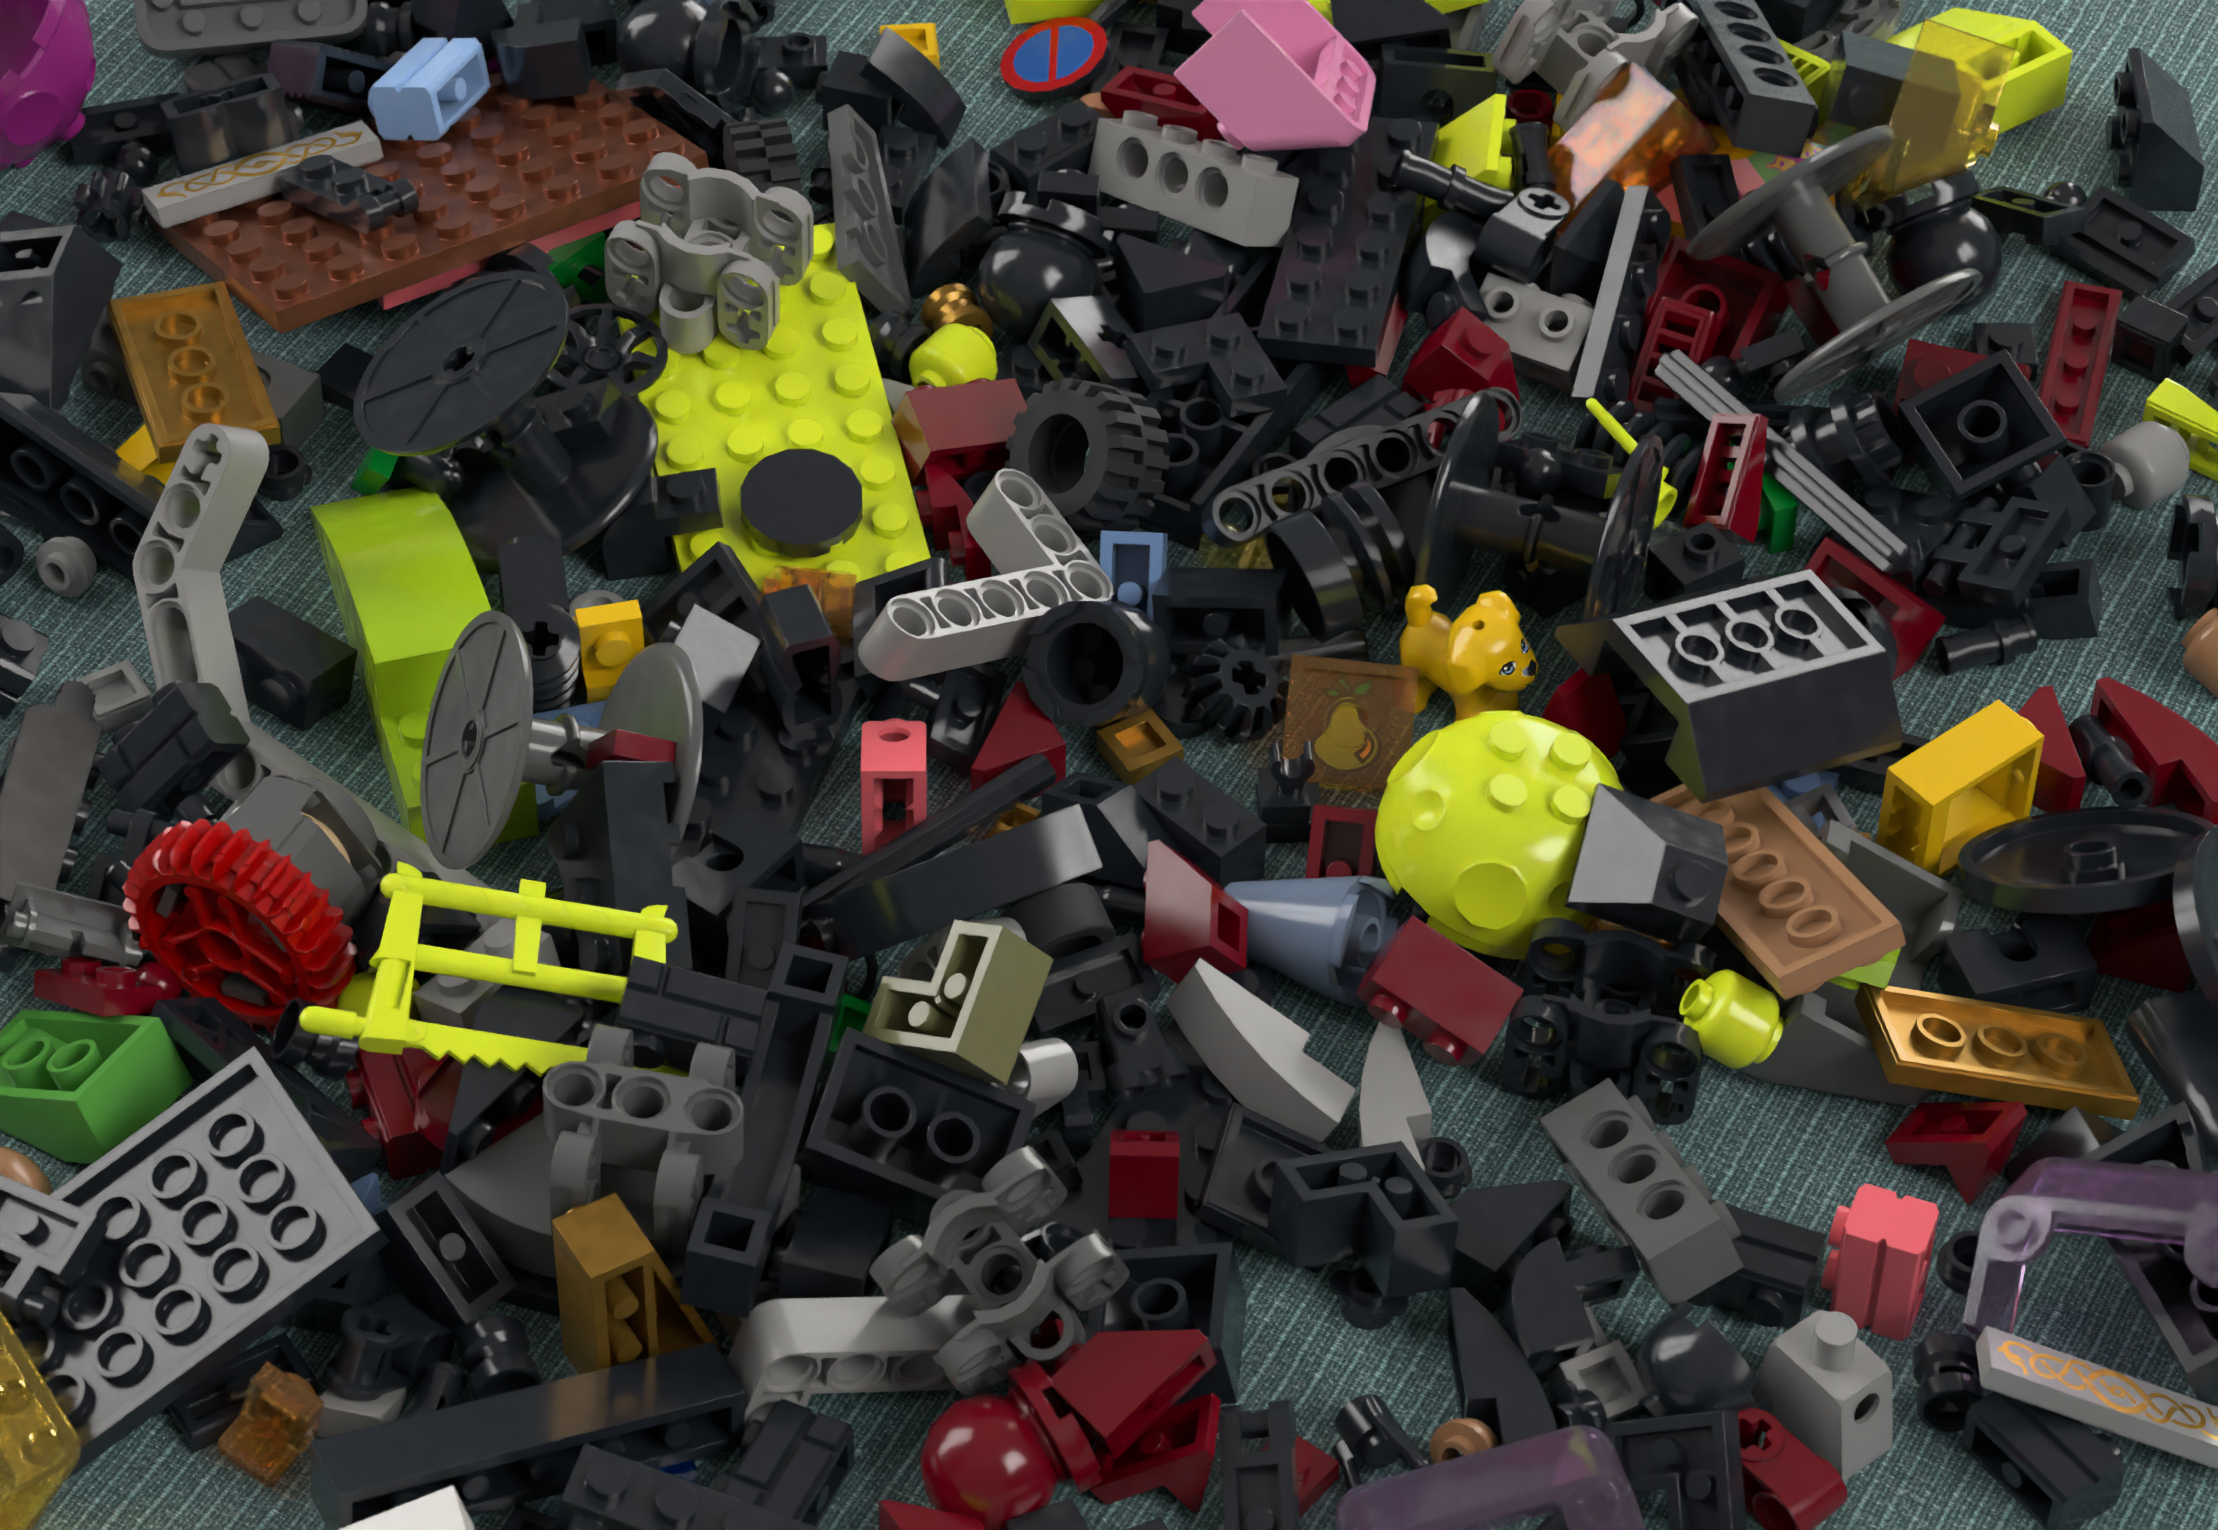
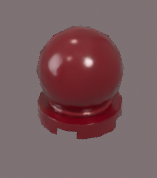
M1032 1357L1007 1371L1006 1377L1011 1387L1007 1396L980 1393L960 1400L950 1406L930 1425L920 1455V1464L928 1500L936 1510L978 1518L986 1530H1006L1007 1520L1049 1506L1057 1483L1061 1485L1067 1483L1077 1495H1080L1103 1481L1098 1473L1101 1470L1100 1465L1072 1412L1061 1419L1059 1418L1045 1389L1053 1385V1382L1039 1363Z

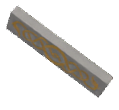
M361 120L154 185L141 191L146 209L162 228H168L281 192L279 177L298 169L299 163L308 157L330 155L357 168L379 161L380 158H383L379 138Z
M1985 1326L1976 1342L1980 1381L1983 1388L2218 1470V1407Z

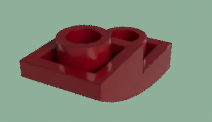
M924 465L926 490L915 491V501L922 528L931 527L935 551L949 550L952 568L963 567L966 582L991 577V561L971 535L966 523V518L974 506L973 502L963 488L939 465Z

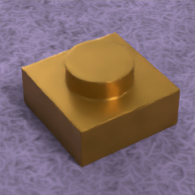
M1152 709L1097 731V750L1122 781L1132 786L1174 756L1184 762V747Z

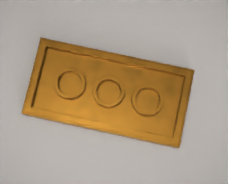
M224 282L109 301L106 306L107 320L159 464L177 462L187 438L201 424L212 423L247 428L259 432L266 440L267 445L281 443L280 425Z
M1863 982L1854 999V1003L1871 1039L1888 1083L2009 1102H2022L2023 1104L2067 1111L2076 1105L2093 1115L2131 1121L2141 1104L2102 1020L1888 985L1885 989Z

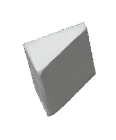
M328 1387L319 1397L314 1408L318 1436L327 1438L397 1420L407 1397V1389L401 1388L383 1394L376 1400L359 1401L343 1397Z

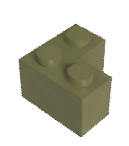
M954 920L932 981L925 982L883 976L862 1033L978 1080L1007 1085L1054 959L1004 926Z

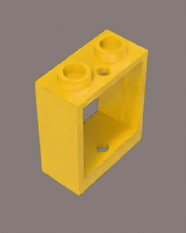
M1998 699L1888 767L1875 843L1884 846L1887 850L1941 879L1959 868L1958 854L1961 848L1972 838L2002 824L2030 817L2044 735L2028 719L2019 716Z

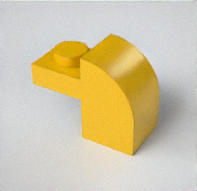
M638 599L575 609V616L572 618L578 626L580 633V689L585 704L608 700L615 683L634 656L644 649L643 622Z

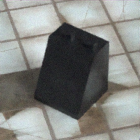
M1842 30L1818 104V126L1813 138L1808 139V141L1829 147L1864 130L1881 125H1890L1894 131V140L1887 152L1878 161L1920 172L1943 152L1961 97L1954 61Z

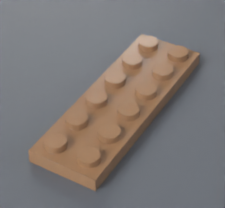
M1682 784L1649 799L1650 801L1722 825L1729 866L1714 924L1784 1000L1796 995L1813 992L1820 988L1824 982L1854 968L1872 965L1882 959L1885 954L1907 945L1901 923L1766 786L1701 804L1686 785Z

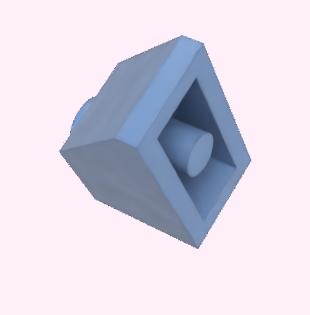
M1101 531L1099 565L1113 585L1114 593L1110 601H1122L1143 611L1153 622L1152 594L1166 570L1168 534Z

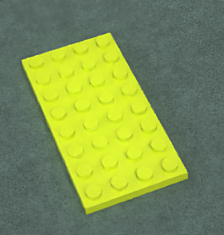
M835 222L814 225V254L801 281L790 286L780 285V319L765 347L758 350L743 349L727 340L720 331L707 348L697 353L683 354L668 348V360L664 372L651 387L636 394V398L647 406L657 423L658 448L653 463L655 477L716 467L720 485L723 528L670 536L679 575L719 541L731 546L763 596L782 589L809 584L830 624L852 620L851 584L931 557L898 436L891 423L893 418L856 283L850 282L838 271ZM778 245V247L784 250L785 246ZM750 279L748 280L747 283H749V284H751V285H753V286L759 287V286H758L756 283H754L752 280H750ZM656 306L655 310L646 316L660 328L659 307ZM617 317L621 336L628 329L639 326L631 320ZM649 337L631 352L640 351L656 358L657 348L653 339ZM632 370V382L642 377L647 371ZM787 449H814L834 455L852 468L862 485L863 503L862 520L854 536L844 545L842 540L838 544L830 546L829 553L810 558H790L770 552L757 543V536L750 532L749 528L746 530L741 521L740 488L749 470L766 456Z

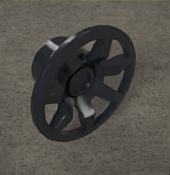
M591 303L569 309L570 323L567 338L571 340L575 349L564 345L556 363L571 366V377L568 379L562 376L553 367L546 377L552 385L562 391L576 384L584 385L610 377L620 392L634 396L651 387L660 378L668 360V344L662 336L659 326L649 317L611 303ZM600 315L597 333L591 337L588 336L580 324L572 320L582 316ZM612 316L628 319L639 325L628 329L619 339L612 337ZM649 337L653 339L657 348L656 358L640 351L631 353L636 346ZM632 370L647 371L642 377L632 382Z

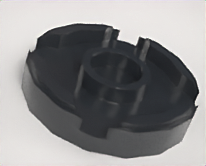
M787 449L766 456L749 470L740 488L741 521L746 530L749 528L750 532L757 536V543L766 550L790 558L818 557L829 553L830 546L836 545L842 540L844 545L850 540L862 520V485L852 468L834 455L814 449Z

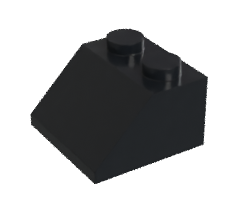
M1232 1242L1114 1250L1129 1269L1130 1275L1121 1288L1111 1297L1089 1309L1086 1343L1097 1332L1199 1330L1208 1338L1217 1363L1171 1407L1210 1393H1214L1221 1400V1404L1237 1403L1247 1295Z

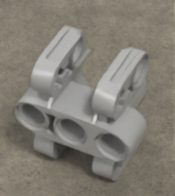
M1524 0L1512 17L1492 57L1491 65L1512 84L1521 82L1534 70L1556 89L1563 97L1555 110L1553 121L1573 139L1578 140L1596 125L1608 133L1617 136H1629L1635 134L1658 94L1659 86L1665 82L1676 67L1699 24V17L1683 3H1674L1663 11L1656 8L1643 32L1623 34L1613 32L1606 25L1620 0Z
M658 153L649 163L639 185L641 220L620 221L614 226L605 243V283L609 298L615 305L642 315L650 314L655 310L656 306L659 307L662 336L667 341L668 348L675 352L683 354L700 352L710 345L720 331L727 340L736 346L748 350L762 349L769 342L780 319V285L790 286L801 281L814 254V213L812 206L805 197L790 188L771 187L764 193H761L750 180L732 171L715 168L697 169L688 159L676 153ZM659 175L675 180L681 188L668 184ZM771 210L785 213L794 223L779 218ZM625 240L637 244L646 252L633 248ZM778 245L785 246L784 250L778 247ZM749 279L752 280V281H753L754 283H756L759 287L753 286V285L747 283L748 280H749Z

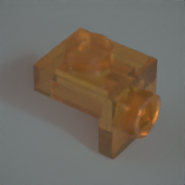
M267 1361L250 1381L242 1412L219 1438L217 1451L266 1487H273L310 1445V1442L313 1441L325 1402L317 1397L312 1386L302 1377L290 1372L283 1373Z

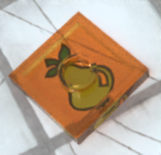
M1292 654L1281 757L1285 759L1300 757L1303 754L1304 742L1310 741L1314 750L1316 769L1311 778L1307 780L1308 783L1319 782V787L1384 794L1387 787V779L1392 769L1411 748L1419 668Z

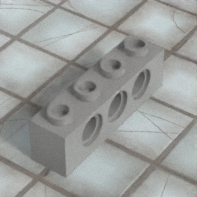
M1126 110L1124 111L1123 119H1098L1088 175H1099L1101 192L1151 211H1159L1161 215L1242 246L1284 247L1299 178L1278 171L1277 160L1254 154H1244L1243 157L1236 155L1237 149L1228 142L1204 139L1202 143L1196 140L1197 131L1176 125H1163V128L1157 126V116L1144 112Z

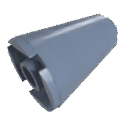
M1365 875L1231 882L1224 888L1248 909V959L1272 971H1276V973L1340 1004L1353 1007H1364L1367 1004L1355 996L1374 954L1398 929V918L1387 916L1386 898L1396 900L1395 891L1386 879Z

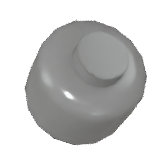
M2155 421L2140 422L2106 442L2100 452L2110 458L2115 465L2116 474L2112 499L2121 500L2126 505L2135 509H2146L2184 486L2188 477L2190 453L2186 442L2176 430Z

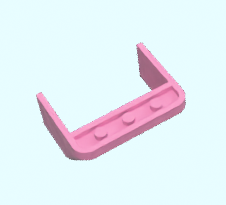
M1204 0L1192 11V15L1208 30L1212 37L1174 71V76L1220 121L1217 124L1219 132L1234 148L1242 150L1244 147H1247L1252 151L1259 152L1349 147L1367 131L1376 83L1375 74L1365 59L1308 0Z

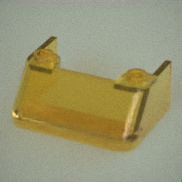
M1926 18L1924 19L1888 124L1893 128L1894 140L1887 152L1877 159L1869 169L1849 183L1847 187L1864 212L1903 194L1909 201L1933 192L1931 183L1969 170L1974 166L1979 155L1986 158L1990 157L2001 126L1998 123L1992 122L2016 49Z

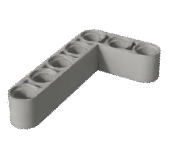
M1010 468L998 471L966 518L967 527L971 535L1001 575L898 595L891 598L858 646V656L862 664L871 673L888 681H902L1026 654L1033 636L1028 635L1030 629L1047 610L1068 601H1110L1114 591L1109 577L1041 487L1030 476Z

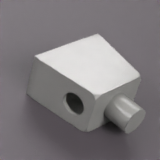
M1817 1310L1771 1343L1757 1375L1760 1382L1751 1389L1750 1393L1757 1404L1766 1397H1769L1772 1403V1412L1770 1414L1775 1416L1784 1428L1814 1454L1827 1460L1838 1471L1843 1481H1845L1892 1448V1372L1887 1363L1857 1337V1325L1850 1316L1841 1312Z

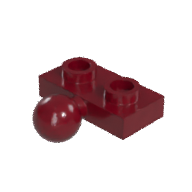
M75 956L61 958V968L34 970V996L103 1017L151 1013L157 1000L179 999L182 992V986L177 977L168 968L158 964L157 961L145 962L136 969L117 966L101 967V959Z

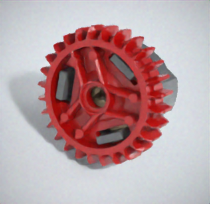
M265 777L244 802L236 799L213 827L207 819L200 818L193 824L189 821L181 820L175 827H167L145 848L128 871V879L122 887L124 895L127 896L123 902L124 911L131 914L128 922L129 929L142 934L138 941L139 948L151 951L154 955L153 961H157L158 964L168 968L177 977L181 986L190 993V998L215 997L238 1019L247 1022L254 1033L265 1026L273 1035L277 1022L290 1000L299 997L318 1004L319 1007L334 1009L337 1005L338 997L352 981V977L357 971L354 960L358 951L356 946L350 943L353 936L352 929L373 901L376 888L384 878L381 863L374 855L377 847L374 827L366 813L351 797L327 782L310 777L293 779Z

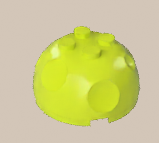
M1521 711L1480 712L1477 716L1456 721L1441 730L1436 729L1427 733L1402 756L1392 769L1387 779V787L1380 802L1375 823V844L1383 872L1395 893L1398 895L1404 889L1430 915L1426 923L1428 926L1452 942L1473 951L1499 958L1525 960L1534 926L1543 919L1551 917L1565 918L1578 923L1588 934L1596 929L1598 931L1602 930L1608 921L1565 907L1564 904L1586 818L1590 812L1594 787L1601 783L1621 791L1624 790L1618 781L1614 767L1606 756L1590 740L1578 732L1540 717L1523 714ZM1550 943L1543 945L1545 950L1556 955L1571 951L1566 946Z

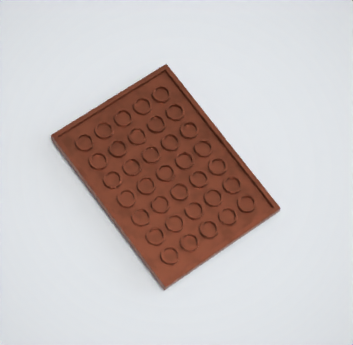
M491 73L488 74L491 84L489 90L453 126H449L448 131L438 140H414L412 136L407 140H384L378 133L375 117L371 119V123L366 124L379 138L383 158L357 168L364 169L366 172L390 182L406 178L414 186L419 198L418 210L402 218L394 215L385 218V223L382 227L369 233H362L283 198L282 191L168 228H162L149 211L146 218L150 228L215 281L224 282L231 294L282 334L639 201L641 179L652 158L658 153H676L688 159L697 169L709 168L707 153L638 107H632L630 103L622 102L615 92L592 77L588 93L550 99H523L507 94L502 87L500 74ZM659 175L668 184L674 187L679 186L675 180Z

